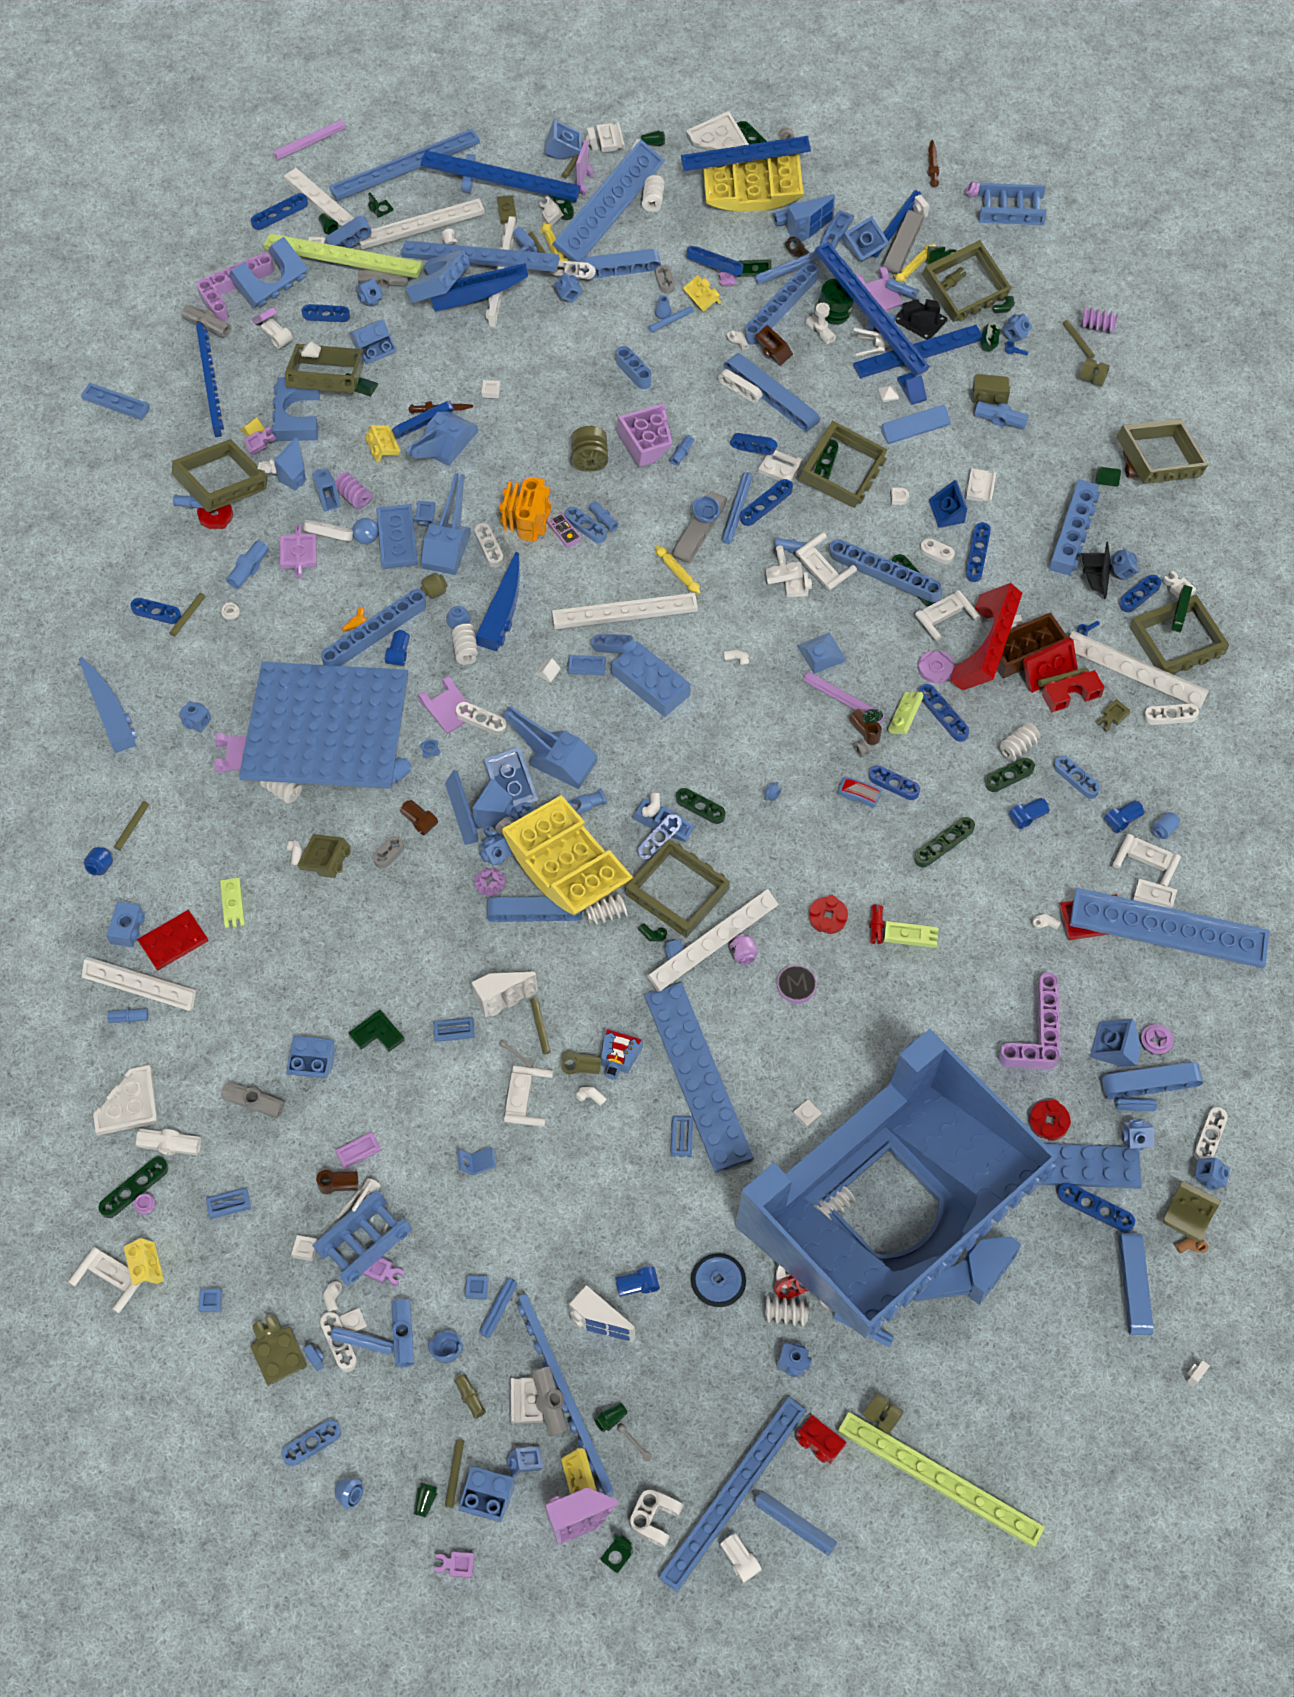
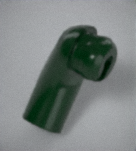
M1006 296V301L1003 304L993 305L994 313L1009 312L1015 305L1014 297Z
M645 923L638 928V931L650 942H662L666 939L667 930L661 927L657 931H652Z

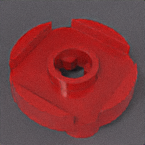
M230 504L210 512L198 507L197 515L202 526L209 529H224L233 518V510ZM215 511H218V514H216V515H212V514H211V513H215Z
M829 895L828 897L819 898L810 906L809 921L815 930L827 934H835L845 927L848 919V910L845 904L837 899L836 896ZM825 912H829V913L831 912V913H832V918H831V919H830L829 917H826V918H825V917H824Z
M1055 1099L1037 1103L1030 1113L1029 1126L1032 1132L1041 1139H1049V1141L1059 1140L1066 1135L1071 1124L1068 1110ZM1046 1116L1054 1118L1053 1125L1050 1122H1045Z

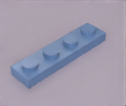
M89 383L81 394L83 400L142 420L150 409L149 403Z

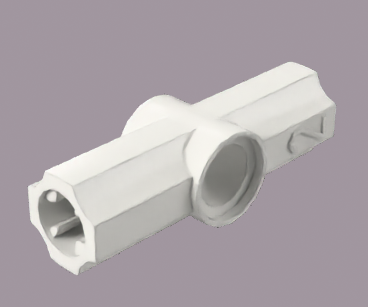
M140 1129L136 1136V1146L138 1148L157 1150L162 1154L168 1153V1155L181 1153L197 1156L201 1147V1138L183 1135L171 1129H163L162 1132Z

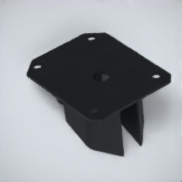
M919 299L903 303V308L896 315L895 320L897 324L928 340L948 321V318L940 314L938 301L926 299L924 305L920 303Z
M1108 541L1106 542L1105 553H1081L1083 567L1091 589L1103 590L1104 599L1107 598L1111 569Z

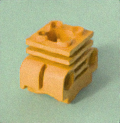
M526 478L522 483L521 491L518 482H515L513 490L512 482L508 481L507 488L503 490L504 501L500 502L499 512L502 513L500 523L503 524V530L507 531L508 524L510 523V531L514 532L516 525L517 536L521 540L536 542L538 535L545 536L547 529L546 521L552 509L549 500L551 491L550 487L544 486L545 479Z

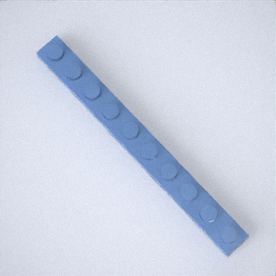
M469 129L329 186L330 192L338 201L422 167L421 160L425 150L452 155L479 144V137L473 129Z
M405 241L400 252L402 257L429 260L430 258L463 249L469 258L470 264L511 267L526 263L527 269L556 271L560 260L559 254Z
M527 1294L519 1296L520 1304L517 1305L521 1317H526L528 1321L525 1324L529 1335H534L537 1341L534 1343L537 1354H542L544 1357L543 1367L549 1366L551 1368L556 1389L564 1396L563 1413H568L571 1418L568 1424L572 1433L577 1432L580 1440L577 1441L579 1449H585L591 1473H595L598 1481H595L597 1490L611 1497L614 1495L613 1487Z
M787 1398L662 1572L659 1580L676 1593L680 1590L804 1416L806 1409L791 1398Z

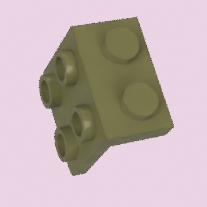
M984 374L975 375L973 402L978 403L981 401L997 405L1001 403L1008 404L1010 394L1008 377Z
M1182 1181L1167 1210L1163 1223L1201 1242L1221 1200Z

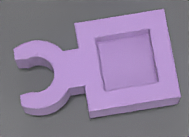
M267 427L263 433L257 431L244 439L252 455L267 448V442H273L277 439L274 434L269 436L270 433L274 432L273 429Z
M380 1258L364 1272V1275L382 1284L388 1279L393 1286H399V1281L393 1278L395 1275L404 1276V1272L399 1268L391 1269L393 1266L392 1262Z
M452 1552L451 1559L443 1554L435 1555L436 1560H442L444 1564L442 1567H434V1571L436 1573H444L446 1570H450V1577L472 1578L475 1555L474 1553Z

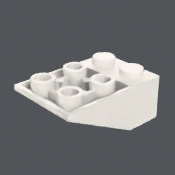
M535 972L489 973L472 982L474 999L485 1018L499 1014L507 1006H515L519 1000L530 998L538 991Z

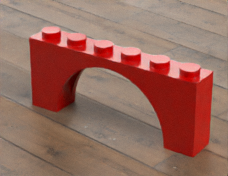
M1012 583L979 595L975 609L985 618H993V624L987 638L979 649L953 669L950 681L961 690L994 680L1023 594Z

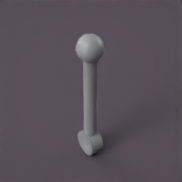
M506 1040L500 1041V1046L506 1048L523 1061L526 1067H533L532 1060L525 1059L511 1048Z
M619 1425L618 1432L623 1433L643 1455L645 1461H650L651 1453L645 1452L626 1431L624 1425Z

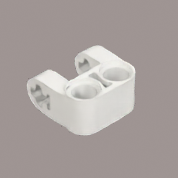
M646 1490L641 1494L631 1515V1530L646 1541L665 1548L669 1535L651 1525L658 1509L679 1517L683 1504L653 1490ZM647 1498H653L656 1504L652 1507H647L643 1502ZM642 1518L647 1523L643 1528H638L634 1524L635 1520Z

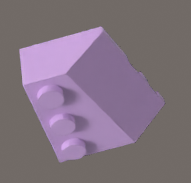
M664 403L618 416L616 431L639 467L656 462L672 446Z
M587 1487L563 1498L561 1496L554 1497L548 1501L549 1504L545 1505L552 1532L559 1545L599 1528L606 1520V1515L611 1514L612 1508L617 1507L618 1501Z

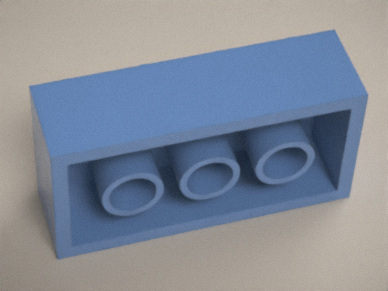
M638 641L632 651L623 653L612 662V675L663 717L670 714L690 696L691 684Z

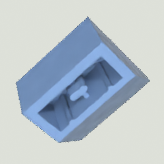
M384 319L374 321L349 332L355 348L364 349V362L366 364L396 352Z
M293 1036L286 1074L327 1079L333 1068L336 1053L334 1041L330 1039Z
M471 1466L458 1511L502 1522L514 1490V1478Z

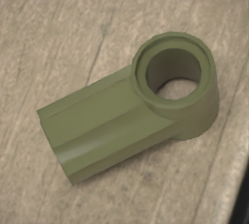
M567 1050L561 1054V1068L564 1073L569 1075L576 1072L599 1074L601 1056L576 1054L572 1050ZM568 1060L575 1061L571 1065L565 1064V1062Z

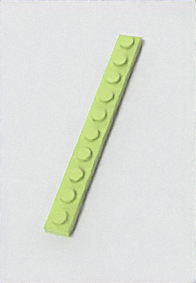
M271 233L264 243L265 250H269L273 243L285 237L298 256L418 278L423 268V263L420 261Z
M848 1412L838 1430V1433L1023 1543L1035 1548L1045 1529L1044 1526L850 1412Z

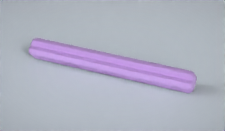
M339 120L275 150L274 155L279 160L345 129V124L342 120Z
M811 672L805 675L804 682L854 710L862 709L877 723H882L885 714Z

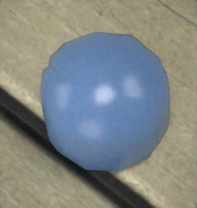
M707 495L696 498L692 505L693 514L700 522L709 523L719 516L720 506L715 498Z
M361 518L353 525V537L360 544H370L379 536L378 526L370 518Z
M447 1330L436 1333L435 1338L429 1341L428 1347L430 1354L435 1360L445 1364L451 1363L459 1357L463 1349V1343L456 1332Z

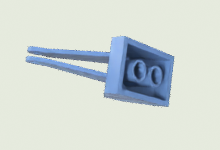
M450 411L437 412L429 421L424 436L408 447L407 454L413 458L432 457L450 466L478 433V426Z
M458 473L454 474L441 521L429 524L424 538L421 559L422 569L452 575L457 574L471 535L470 527L461 526L465 475L463 474L460 475V478ZM456 494L453 524H450L448 522Z
M508 706L503 713V717L535 752L530 759V766L579 789L597 763V755L581 738L566 731L549 732L515 708Z
M1012 1237L981 1239L977 1245L974 1244L967 1251L964 1261L946 1269L937 1279L932 1277L929 1286L922 1293L915 1294L913 1300L922 1301L969 1295L970 1299L980 1305L1016 1258L1021 1243Z

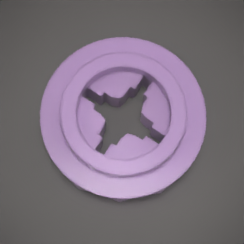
M486 867L475 876V888L483 895H496L505 886V876L501 870L498 871L495 867L492 869ZM492 876L494 882H490V884L487 887L486 880H488L489 877Z
M1150 1025L1142 1032L1141 1044L1145 1047V1051H1150L1152 1055H1162L1169 1052L1173 1046L1174 1039L1172 1033L1162 1025ZM1154 1035L1157 1036V1039H1161L1159 1046L1156 1042H1152Z

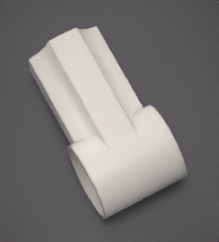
M267 318L263 321L261 325L262 331L271 338L272 343L278 349L293 341V336L287 328H282L273 319Z
M736 1533L726 1538L720 1544L732 1563L734 1572L742 1583H745L762 1571L756 1558L752 1553L749 1554Z

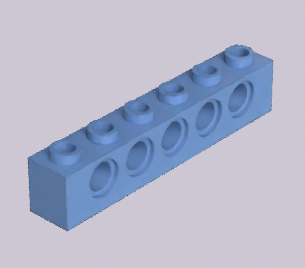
M1078 479L1051 562V571L1070 576L1072 570H1076L1079 561L1076 559V556L1080 557L1083 546H1080L1081 542L1085 543L1087 532L1084 531L1089 529L1092 521L1089 516H1093L1096 506L1093 503L1098 502L1100 492H1097L1099 484Z

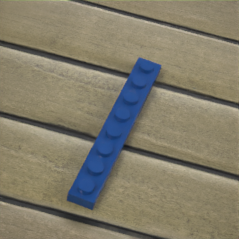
M808 136L685 154L681 155L683 171L811 152V146Z
M203 323L196 324L212 428L216 438L222 436L221 430H224L222 419L219 420L222 413L220 406H217L220 401L218 393H215L218 389L216 380H213L215 378L214 367L210 366L213 365L212 355L208 354V352H211L210 342H206L209 339L208 330H204Z
M973 325L912 345L925 359L979 342L982 339V333L977 325ZM892 350L854 362L853 367L861 379L905 365V363Z

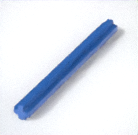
M914 190L883 232L888 242L904 221L908 210L911 211L913 209L915 197L921 195L920 191ZM883 249L871 256L877 258Z

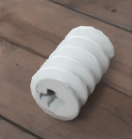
M652 175L644 181L642 206L646 211L657 212L661 209L665 181L661 176Z
M471 624L458 625L452 630L455 659L462 665L473 664L476 662V656L478 655L474 626Z
M1025 723L1001 742L1000 749L1009 761L1015 762L1016 757L1020 758L1022 753L1025 754L1027 749L1030 750L1032 745L1038 743L1037 739H1040L1041 735L1034 725Z
M260 781V785L263 788H266L287 804L294 802L302 791V785L297 786L298 783Z
M619 894L615 895V900L612 896L608 897L607 902L602 898L600 899V904L595 902L593 906L585 909L589 927H591V921L598 925L600 918L603 923H606L607 916L613 921L614 914H616L618 919H621L622 912L626 917L628 916L624 900Z
M845 1186L841 1192H836L837 1195L835 1197L830 1196L831 1200L828 1203L819 1199L818 1201L822 1207L816 1204L812 1206L831 1221L829 1213L832 1214L830 1209L832 1211L835 1209L844 1214L843 1206L850 1209L849 1201L856 1204L853 1194Z
M767 1295L765 1310L767 1322L771 1323L772 1319L775 1318L776 1324L779 1325L781 1319H783L784 1324L787 1326L789 1321L792 1320L793 1326L796 1327L798 1321H800L802 1328H804L808 1322L810 1301L807 1306L804 1305L803 1300H800L799 1304L796 1305L795 1299H792L788 1304L786 1298H783L781 1303H779L778 1297L775 1296L771 1302L770 1297Z

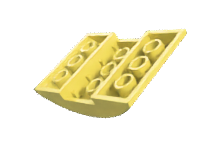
M799 154L704 168L706 204L720 209L737 212L764 211L782 207L804 196Z
M561 795L504 827L502 832L517 861L535 885L560 908L576 915L630 882L633 876L610 850L605 852L584 828L585 821Z

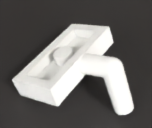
M777 546L779 566L765 569L768 585L803 578L801 562L786 564L783 546Z

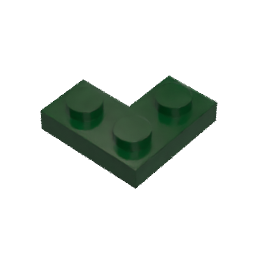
M378 1010L348 1032L349 1037L360 1050L375 1039H378L388 1052L405 1041L404 1036L381 1010Z

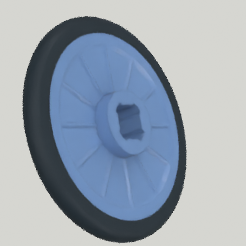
M711 1254L702 1258L695 1265L691 1275V1285L695 1295L703 1303L712 1307H726L735 1303L742 1296L746 1287V1274L741 1264L735 1258L726 1254ZM721 1277L722 1282L717 1283L715 1279Z

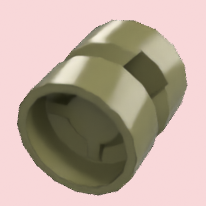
M1086 358L1079 379L1087 382L1092 380L1093 384L1103 386L1110 365L1102 362L1097 364L1096 360ZM1095 370H1098L1097 375H1094Z
M878 1393L864 1411L863 1416L872 1423L878 1422V1427L889 1434L902 1417L904 1411L895 1404L890 1405L889 1400L881 1393ZM884 1411L888 1414L886 1418L882 1416Z

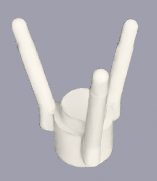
M853 328V331L869 334L857 335L858 338L874 340V345L878 346L875 349L855 353V356L884 352V348H889L888 342L880 333Z
M367 1178L365 1183L360 1186L357 1193L339 1213L337 1220L342 1218L355 1201L356 1203L352 1211H356L363 1199L370 1196L376 1189L379 1191L381 1185L377 1181ZM374 1216L369 1220V1223L373 1222Z

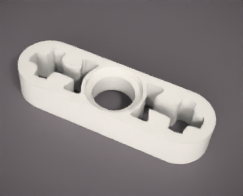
M559 261L557 268L562 267L564 271H551L557 277H561L566 273L574 275L578 279H591L595 275V267L586 262ZM575 266L576 271L570 274V268ZM581 269H582V270H588V269H589V272L584 273V272L581 271Z
M725 369L718 376L721 384L736 393L739 392V395L753 403H757L763 396L758 387L730 370Z
M304 520V531L345 541L352 540L353 531L351 529L315 520Z
M485 523L478 524L475 527V536L488 564L491 567H500L504 562L503 554L490 526ZM481 530H483L484 532H486V537H485V538H484V536H483V533L480 532ZM487 543L494 544L492 548H486L484 545ZM492 553L495 554V557H496L498 560L493 559Z
M461 702L456 706V716L459 720L495 735H501L505 732L506 721L504 718L468 702ZM467 709V712L461 714V710ZM478 715H484L486 717V720L484 722H478L476 720V717ZM498 723H500V724H501V727H498V728L496 729V728H495V725H497Z
M1194 704L1151 706L1146 709L1144 720L1150 725L1194 722L1198 717L1199 709ZM1172 711L1176 714V717L1171 718L1166 713Z
M1215 1107L1209 1112L1194 1152L1197 1160L1214 1157L1228 1119L1224 1109ZM1216 1114H1219V1115H1220V1120L1218 1121L1217 1125L1215 1126V1125H1213L1214 1120H1215V1115H1216ZM1206 1131H1213L1216 1134V1139H1208L1205 1134ZM1207 1144L1210 1146L1207 1150L1208 1154L1205 1157L1202 1155V1151L1205 1145Z
M328 1312L320 1320L321 1327L338 1367L345 1372L351 1371L356 1367V1356L350 1344L344 1343L341 1347L333 1346V1340L328 1336V1334H331V1328L329 1325H326L328 1323L327 1320L331 1318L332 1321H335L333 1323L334 1327L344 1328L338 1315ZM343 1351L346 1352L348 1358H353L347 1366L345 1363H342L344 1359L341 1352Z

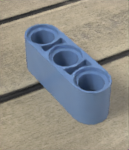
M357 216L326 237V243L345 248H351L371 234L366 217Z
M619 347L616 350L618 367L638 388L648 389L651 386V370L629 347Z

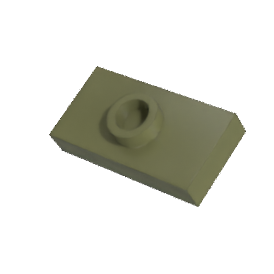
M513 195L497 197L501 224L508 223L509 216L516 217Z

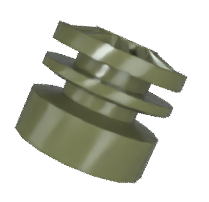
M583 426L572 433L571 446L574 467L584 472L603 469L608 463L606 432L600 427Z

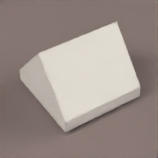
M553 658L547 659L535 675L551 683L561 668Z

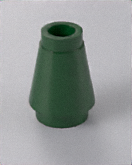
M657 130L641 135V140L647 145L661 146L665 144L664 131Z
M322 213L318 219L326 234H331L339 228L337 221L327 214Z
M622 1403L597 1412L594 1422L601 1432L610 1431L627 1415V1410Z
M420 1483L419 1488L417 1487L414 1515L427 1517L438 1495L436 1493L438 1487Z

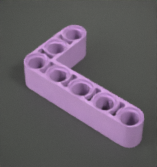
M263 253L199 280L197 282L199 295L207 309L212 311L218 319L226 321L229 315L221 295L237 289L229 277L231 271L245 262L257 279L270 275L274 271L270 254Z
M1047 972L1042 974L1037 987L1038 1044H1004L998 1058L1001 1065L1030 1069H1053L1056 1066L1060 1056L1058 979L1053 973ZM1044 983H1049L1051 986L1048 987ZM1044 1001H1050L1052 1004L1048 1005ZM1044 1019H1050L1052 1023H1048ZM1045 1037H1050L1053 1041H1047ZM1005 1053H1010L1013 1057L1009 1058L1005 1056ZM1025 1054L1031 1055L1033 1059L1027 1058ZM1049 1055L1053 1060H1049L1045 1056Z

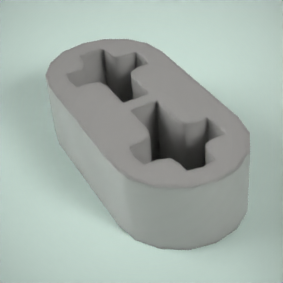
M665 265L657 267L656 279L661 292L665 294L672 293L675 289V282L670 268Z
M396 836L389 838L374 853L375 865L378 868L388 867L403 852V840ZM392 844H394V845L398 844L399 847H398V848H397V847H394V848L392 849ZM379 857H381V858L385 857L386 860H385V861H384V860H381V861L379 862Z

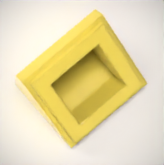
M256 417L240 430L249 437L257 431L262 433L265 428Z

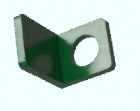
M371 192L368 193V207L378 218L394 211L387 200L378 203ZM385 205L388 207V209L386 211H380L379 207Z
M1098 466L1095 484L1118 487L1121 469Z
M614 1534L613 1543L601 1557V1562L615 1573H619L633 1554L632 1543L626 1537H619L617 1534ZM618 1551L622 1555V1560L619 1564L615 1565L609 1561L611 1552Z

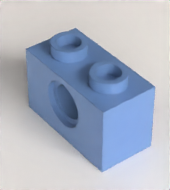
M117 901L106 935L110 944L133 947L134 942L138 941L137 939L140 935L139 926L144 923L145 913H143L140 905Z

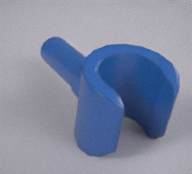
M1013 341L1006 342L1005 352L1007 354L1015 352L1028 355V351L1016 348Z
M1096 621L1088 626L1080 624L1077 632L1084 630L1082 635L1087 636L1088 631L1100 623Z

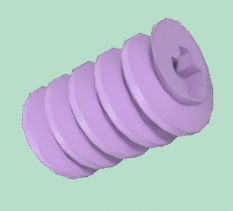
M1085 306L1081 322L1083 328L1087 324H1089L1090 329L1096 325V330L1098 331L1102 326L1103 332L1109 328V333H1112L1115 329L1118 313L1115 317L1113 311L1107 315V310H1104L1101 314L1100 309H1097L1094 313L1093 307L1088 312L1087 306Z
M349 472L341 473L335 480L337 491L355 508L360 509L371 501L373 494L368 492V489L359 483L353 475H350Z

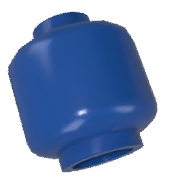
M101 847L93 848L84 859L86 871L94 876L105 874L113 863L109 850Z

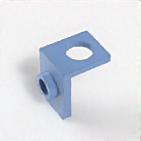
M492 1147L473 1154L462 1150L457 1151L459 1170L476 1175L496 1167L494 1148ZM463 1157L467 1161V1167L463 1163Z

